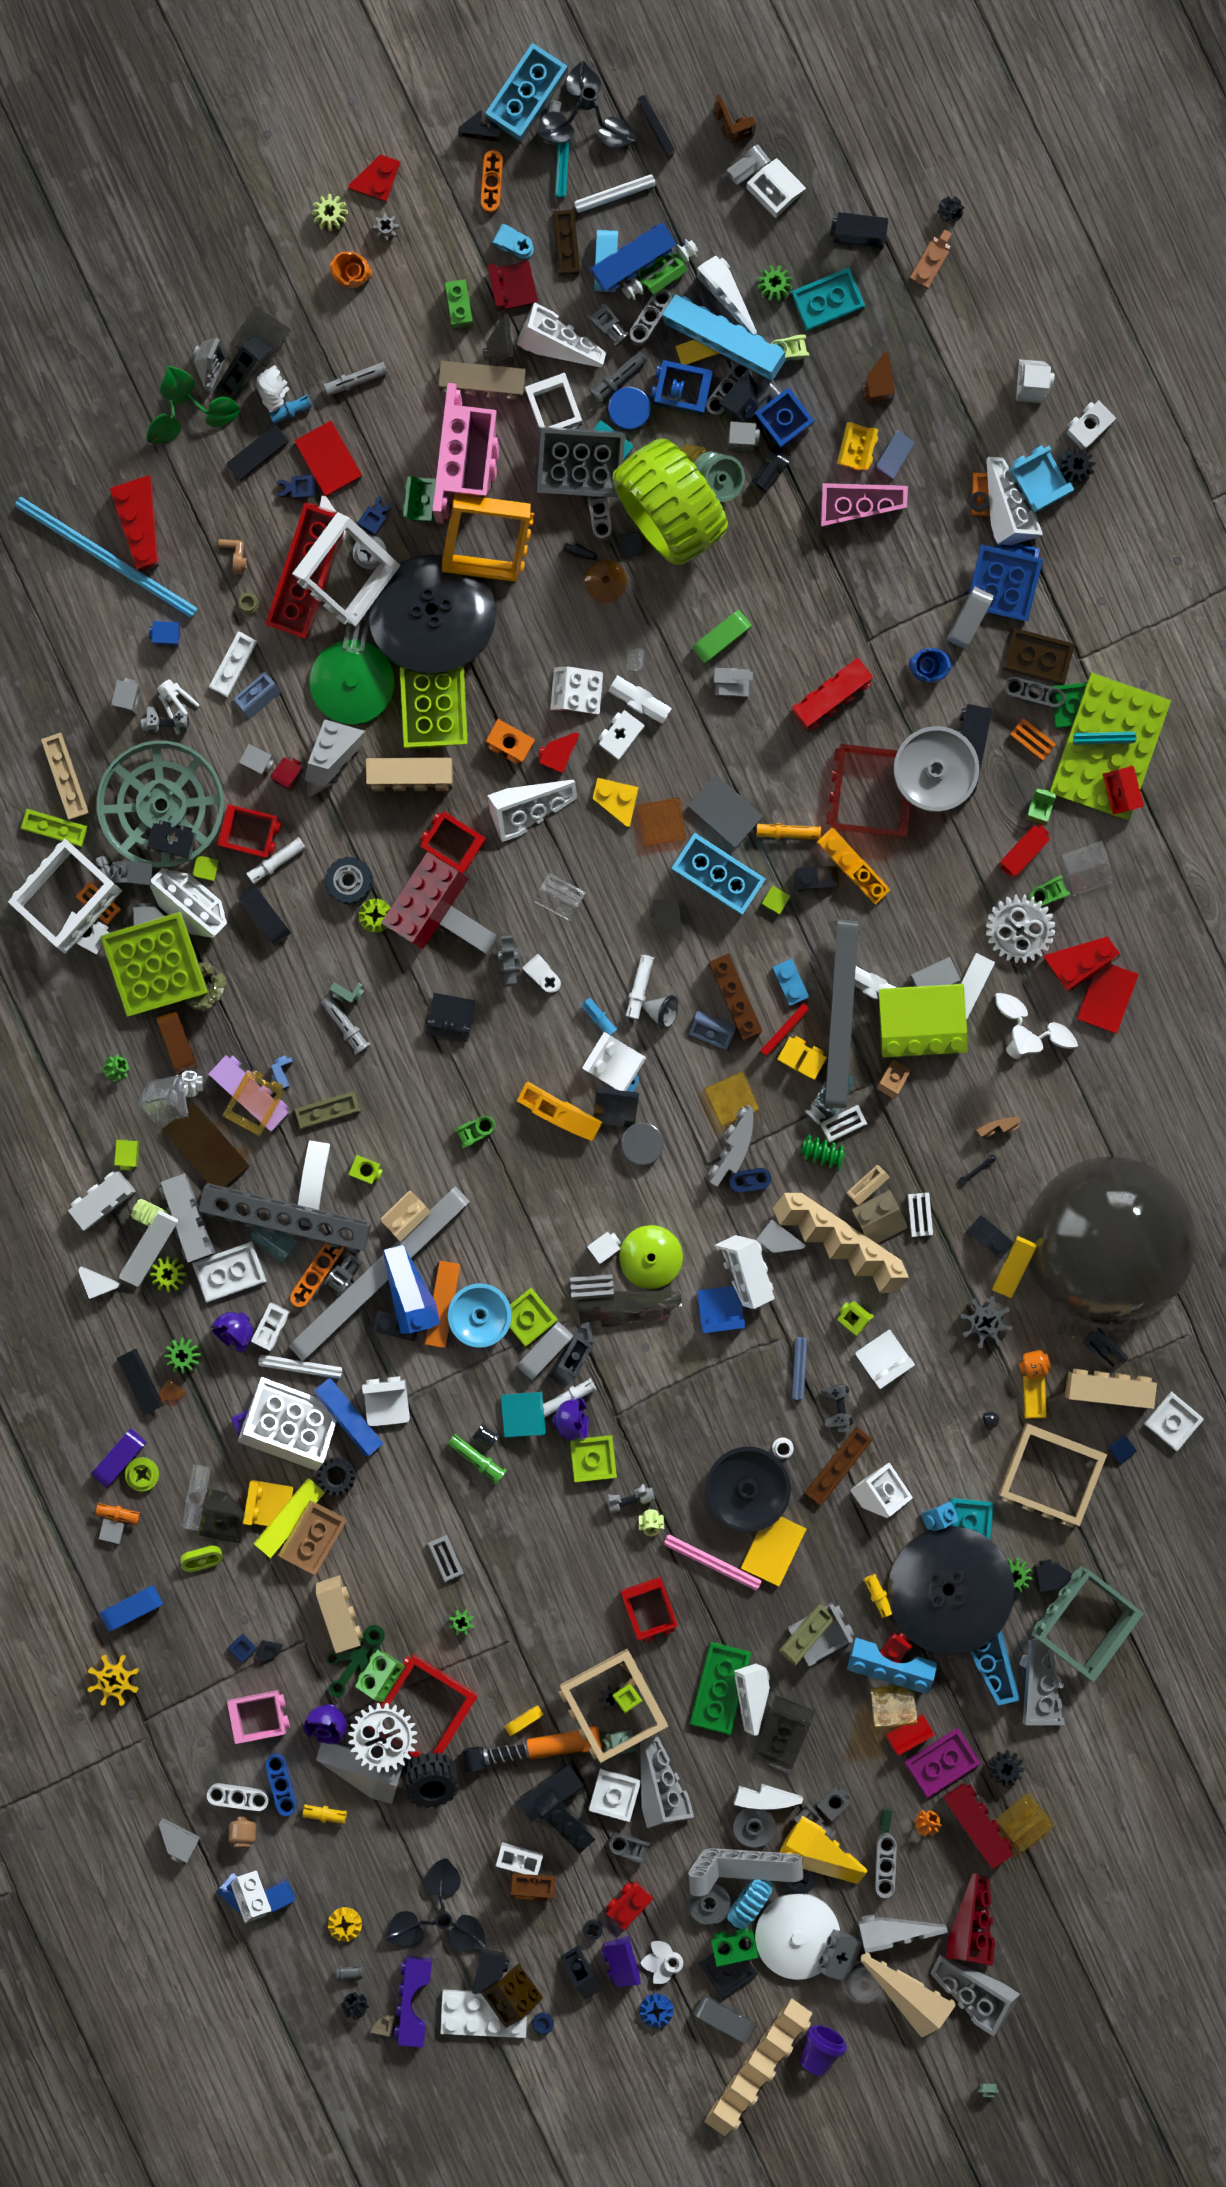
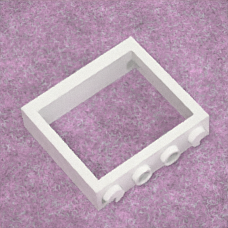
M337 512L295 569L293 575L299 579L297 583L306 590L309 588L312 591L310 595L319 602L322 600L325 603L323 605L324 608L331 613L335 612L337 614L336 618L341 623L346 624L348 622L356 626L400 567V564L349 517ZM344 530L380 562L346 610L339 606L310 579L312 573Z
M64 839L55 847L51 855L41 862L40 867L26 879L23 886L13 893L12 898L8 902L50 942L66 954L122 890L78 849ZM72 853L104 885L59 935L55 937L23 906Z

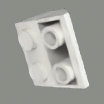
M777 158L763 167L747 182V189L775 218L806 190L803 184Z

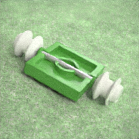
M685 239L684 246L676 245V254L672 252L665 257L659 255L654 259L656 263L645 269L642 266L636 270L638 272L637 278H631L629 284L623 282L624 287L622 291L628 299L636 300L635 295L637 293L643 295L644 286L652 294L662 291L672 281L679 279L688 271L682 261L689 263L690 256L697 258L696 252H698V249L693 241L688 242Z

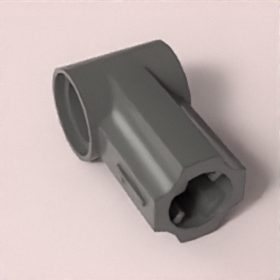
M765 378L757 386L758 409L756 412L783 392L774 380L771 381Z

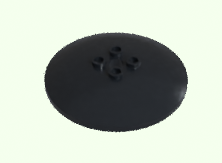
M422 555L399 563L400 567L368 611L372 637L380 651L397 666L414 673L427 675L444 674L464 667L484 650L491 639L495 627V602L485 579L477 576L442 572L443 555ZM430 606L438 609L433 615L426 613V609Z
M948 1526L937 1531L929 1530L915 1537L897 1556L888 1581V1601L898 1627L916 1645L938 1654H965L988 1644L1005 1626L1014 1603V1578L1011 1567L1002 1551L986 1536L963 1527ZM947 1584H952L955 1587V1592L951 1596H947L944 1593V1587Z

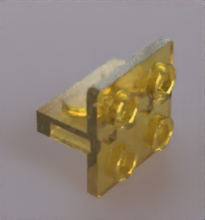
M898 1685L870 1689L872 1717L875 1728L917 1724L913 1690Z
M1029 1793L1023 1795L996 1818V1821L1022 1852L1054 1827L1052 1820Z

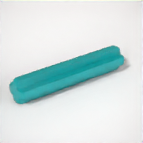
M569 140L558 144L555 197L565 198L567 192Z
M1136 732L1075 733L1073 735V743L1075 745L1130 744L1136 742Z

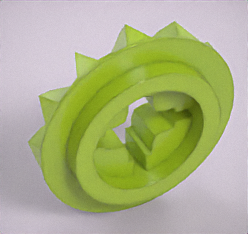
M370 899L359 910V921L367 931L377 933L387 929L381 923L385 917L377 918L375 925H373V918L366 915L373 913L376 906L379 914L387 915L390 906L381 899Z
M146 1457L136 1458L127 1465L125 1479L132 1489L147 1491L156 1485L159 1479V1470L154 1461ZM148 1467L146 1475L150 1480L142 1478L137 1482L136 1480L139 1476L137 1470L142 1471Z

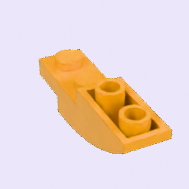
M831 828L817 841L830 859L875 905L890 891L889 887L858 856L834 828Z
M530 1082L525 1083L517 1099V1102L530 1108L532 1113L591 1141L594 1140L602 1124L600 1120L569 1102L559 1100Z

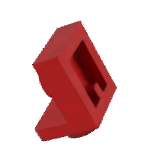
M893 1632L880 1650V1653L888 1660L899 1663L908 1649L912 1647L909 1643L910 1639L902 1632L899 1634Z

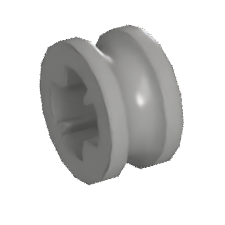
M813 1104L810 1110L805 1111L818 1125L821 1119L826 1118Z

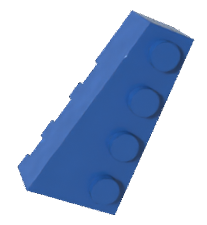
M659 223L653 226L651 230L638 236L635 241L624 245L616 253L609 255L589 270L601 290L608 289L611 292L620 286L619 281L625 277L629 280L638 274L636 270L642 266L646 269L656 263L654 259L659 255L665 257L674 251L672 247L677 244L665 224Z

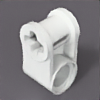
M536 954L522 967L546 992L555 993L559 990L561 985L560 979L539 954ZM548 978L551 980L555 978L554 988L550 986L546 988V985L548 984L546 980Z

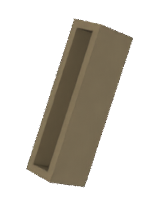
M441 361L439 390H443V393L446 394L448 383H454L457 385V390L464 392L466 396H476L478 393L485 394L486 398L495 399L498 396H506L507 400L517 401L524 396L526 370Z

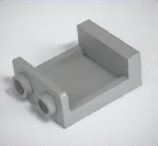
M833 1603L825 1606L835 1619L804 1655L808 1666L817 1663V1660L844 1645L854 1642L852 1637L855 1634L849 1624L844 1625L841 1618L845 1616L839 1605L834 1607ZM807 1617L788 1627L791 1635Z

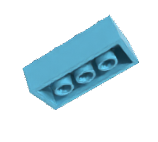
M532 43L486 111V119L522 142L568 73V66ZM534 73H542L541 78H535ZM523 90H530V95H523ZM511 108H519L518 113H511Z
M696 833L693 834L671 868L673 872L741 916L766 880ZM704 858L706 866L696 867L697 863L694 861ZM720 869L723 871L722 875H724V878L716 880L712 872L719 871ZM739 881L742 889L733 891L731 889L733 886L730 883Z

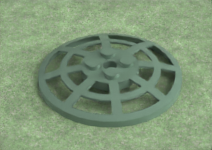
M171 741L144 742L120 754L104 773L97 794L99 823L110 844L129 860L153 864V868L179 866L200 855L216 837L224 814L222 785L212 766L192 748ZM161 748L179 750L189 754L194 759L187 768L175 762L162 761ZM152 749L153 762L143 764L131 773L121 766L132 755ZM200 765L211 776L216 787V796L205 797L203 788L194 775V772ZM163 767L175 769L181 772L182 775L175 783L164 780ZM154 768L155 780L144 785L136 779L142 772ZM116 772L124 779L118 793L117 805H104L107 785L113 773ZM189 779L195 786L199 798L186 799L182 787ZM129 785H132L139 791L136 803L124 804L125 793ZM160 799L167 801V808L164 811L156 809V802ZM218 804L216 822L207 838L198 829L203 822L206 805ZM199 806L197 820L192 826L184 819L187 807ZM137 812L138 817L142 821L134 831L126 820L125 813ZM118 813L121 825L129 835L122 845L116 841L110 832L105 814ZM159 820L172 823L171 827L182 825L193 828L192 832L197 834L196 840L202 844L197 850L192 852L191 859L182 857L170 861V854L161 852V862L142 859L131 854L128 850L135 842L147 847L148 840L143 839L141 836L148 828L152 829L153 822L159 824Z

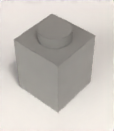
M248 744L239 762L241 765L264 776L265 772L269 773L274 764L271 761L272 755Z

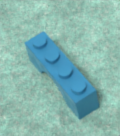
M855 1638L846 1670L928 1695L934 1681L937 1662L916 1657L908 1663H895L886 1659L879 1652L875 1643Z

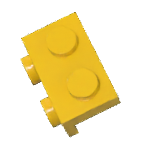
M847 422L837 464L858 471L868 470L873 461L872 453L874 446L878 441V429Z

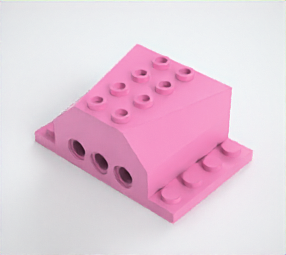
M448 383L432 510L435 523L444 524V520L449 519V504L453 503L454 494L476 497L487 495L491 488V483L496 482L497 469L495 461L499 459L498 438H496V410L462 406L460 390H457V385L454 383Z

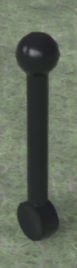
M989 1155L985 1162L967 1176L960 1177L959 1183L965 1185L967 1180L989 1163H994L996 1161L995 1155Z

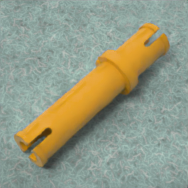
M776 823V825L757 824L756 837L775 838V840H780V838L819 840L821 836L820 826H788Z

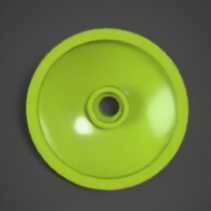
M648 1225L635 1229L625 1238L620 1248L619 1261L621 1269L629 1281L642 1288L656 1289L669 1284L675 1279L682 1266L683 1253L678 1239L670 1231L660 1226ZM649 1253L655 1255L654 1261H648L647 1255Z

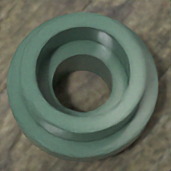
M980 2084L978 2093H982V2097L994 2098L995 2093H999V2090H997V2084Z

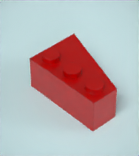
M1106 936L1046 954L1043 957L1064 988L1070 993L1119 959L1121 955L1110 938Z

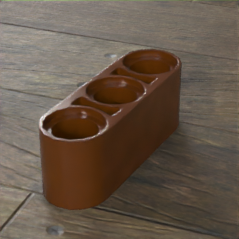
M177 1010L157 1017L158 1025L177 1075L198 1068Z

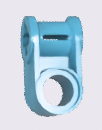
M501 224L492 241V244L497 248L509 252L520 259H528L534 252L533 244L529 237L505 224ZM527 244L528 249L521 251L520 246Z

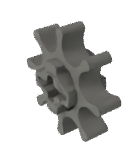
M513 935L501 936L502 949L498 950L500 974H504L506 987L517 986L516 973L520 972L518 948H514Z
M994 1296L989 1297V1304L986 1307H980L976 1299H971V1303L975 1306L974 1314L970 1316L963 1313L960 1314V1318L969 1319L971 1322V1328L963 1332L962 1335L967 1337L970 1333H977L979 1335L977 1347L979 1348L983 1347V1341L986 1337H993L996 1345H1001L997 1332L1002 1328L1009 1331L1012 1330V1326L1004 1325L1001 1322L1002 1315L1009 1312L1010 1309L1005 1307L1002 1311H995L993 1308ZM985 1311H991L992 1314H987ZM983 1317L987 1319L994 1317L989 1322V1327L985 1325L978 1327L983 1322ZM981 1330H985V1331H987V1333L984 1334V1333H981L980 1331H981Z

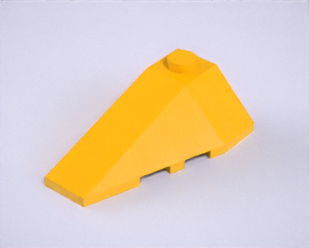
M802 1816L785 1838L779 1853L799 1854L802 1857L803 1869L858 1884L867 1873V1869L851 1854L844 1853L839 1848L840 1844L836 1840L831 1841L825 1835L826 1831L821 1826Z

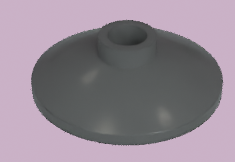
M746 1808L736 1816L733 1823V1831L737 1840L743 1845L754 1848L761 1847L769 1843L774 1837L776 1823L773 1816L767 1810ZM757 1822L758 1825L754 1827L751 1823Z

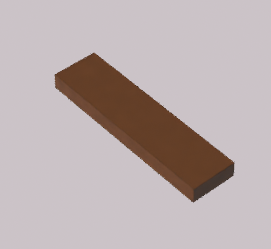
M856 1426L804 1494L819 1506H822L873 1439Z

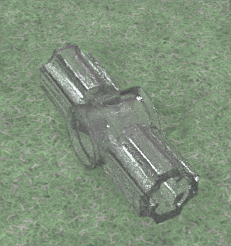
M193 1464L181 1528L200 1530L204 1504L207 1499L206 1493L211 1467ZM193 1492L201 1494L202 1500L200 1503H194L191 1500Z

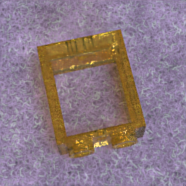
M253 1069L252 1073L249 1071L245 1073L222 1116L254 1134L262 1136L286 1092L282 1090L283 1085L274 1080L271 1083L263 1080L265 1075ZM249 1079L277 1093L260 1126L232 1111Z

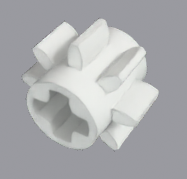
M185 1071L181 1077H177L178 1092L182 1091L184 1096L194 1097L198 1094V1091L203 1090L202 1076H197L196 1072Z

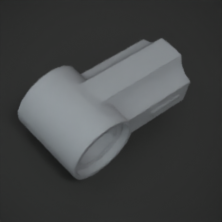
M756 145L748 150L742 159L728 168L727 173L738 186L755 172L758 173L771 161L761 147Z

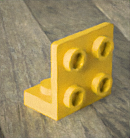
M251 1480L243 1524L269 1526L292 1498L294 1488L292 1486Z

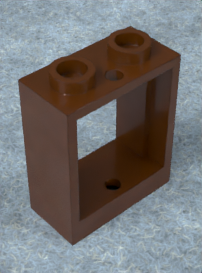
M513 1873L510 1877L509 1899L551 1902L554 1899L556 1876Z

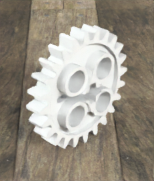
M1016 894L1014 901L1006 897V904L999 901V908L993 907L992 911L994 914H989L988 919L991 921L986 923V927L991 929L987 930L986 935L992 936L988 942L995 943L993 946L994 951L1000 949V957L1006 953L1008 961L1013 956L1015 957V963L1018 962L1019 957L1026 963L1027 957L1030 956L1034 961L1036 953L1042 956V949L1048 951L1049 946L1047 943L1053 942V938L1050 936L1055 935V930L1050 928L1055 927V922L1050 921L1053 918V914L1046 915L1048 906L1041 908L1042 901L1035 904L1034 897L1028 901L1025 894L1022 900H1019ZM1015 911H1021L1024 914V916L1021 918H1017L1013 915V913ZM1033 923H1037L1041 926V928L1039 930H1033L1031 929L1030 925ZM1002 927H1008L1011 930V932L1009 934H1004L1000 931V929ZM1017 927H1024V930L1021 929L1020 931H1017ZM1024 939L1028 942V945L1020 946L1017 941Z
M377 1703L375 1710L369 1705L368 1713L361 1710L362 1718L355 1716L358 1724L350 1725L355 1729V1732L348 1733V1735L354 1737L353 1740L348 1742L349 1744H355L351 1752H358L355 1760L362 1758L361 1766L369 1763L370 1771L374 1766H377L378 1773L381 1767H385L386 1772H389V1766L391 1765L397 1770L396 1763L399 1762L404 1766L403 1758L411 1759L408 1751H415L411 1747V1743H417V1740L412 1739V1736L416 1735L417 1732L410 1729L415 1723L408 1724L407 1721L411 1716L403 1717L404 1709L399 1713L396 1712L397 1705H394L392 1710L389 1709L388 1703L385 1704L384 1708H381L380 1704ZM386 1717H391L395 1721L394 1727L390 1730L385 1729L382 1725ZM372 1726L375 1729V1735L372 1738L364 1737L362 1733L364 1727ZM396 1729L401 1730L400 1733L388 1737L385 1744L379 1741L370 1746H365L366 1742L378 1738L379 1732L383 1731L384 1734H387ZM394 1737H400L403 1740V1746L398 1750L393 1749L390 1744ZM372 1747H382L383 1755L380 1758H374L371 1755Z

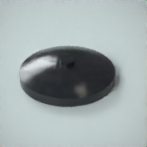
M738 1447L726 1452L713 1464L706 1480V1498L715 1517L727 1527L741 1532L760 1531L773 1525L785 1512L791 1496L790 1479L784 1465L772 1453L758 1447Z

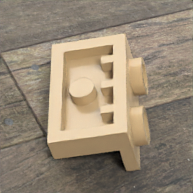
M408 1191L380 1220L401 1242L431 1211L412 1191Z

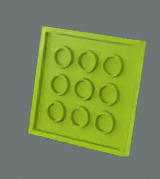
M181 911L100 936L127 1017L208 992Z

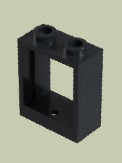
M838 212L837 218L832 219L830 235L834 236L833 242L884 248L889 218Z

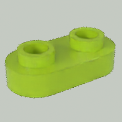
M211 1545L186 1552L180 1558L181 1568L186 1572H195L216 1566L223 1560L222 1551L219 1547Z

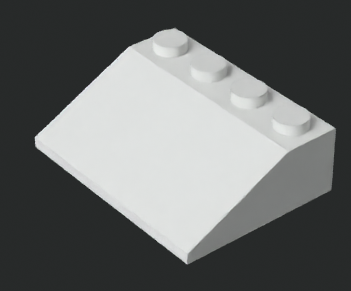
M261 1377L243 1423L238 1442L317 1471L324 1462L336 1420L317 1397Z

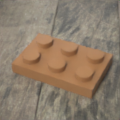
M310 1500L278 1556L316 1575L347 1519Z

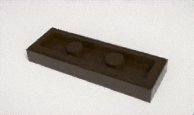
M574 209L553 211L559 276L580 274Z

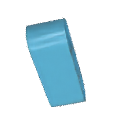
M597 230L595 265L617 252L618 231ZM595 280L594 291H602Z

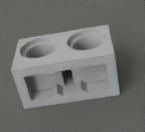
M730 422L728 450L753 452L754 446H758L760 430L756 429V423Z

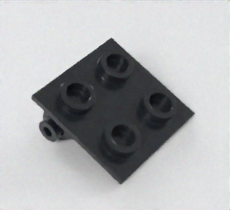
M434 993L426 1035L468 1042L476 1000Z

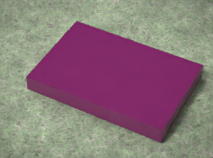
M958 1727L904 1761L927 1798L981 1764Z

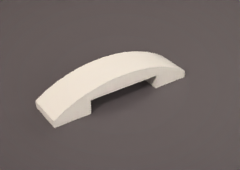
M309 1141L298 1205L320 1209L319 1205L330 1144ZM301 1220V1225L311 1227L308 1220Z

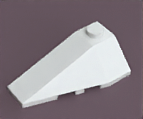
M988 457L986 460L990 519L997 544L1014 545L1042 536L1043 533L1037 516L1032 510L1029 511L1024 502L1025 496L1017 490L1015 486L1016 480L1004 458Z
M574 780L507 788L487 795L490 814L502 842L523 835L527 832L526 829L536 822L538 824L544 821L543 817L552 811H559L577 799Z

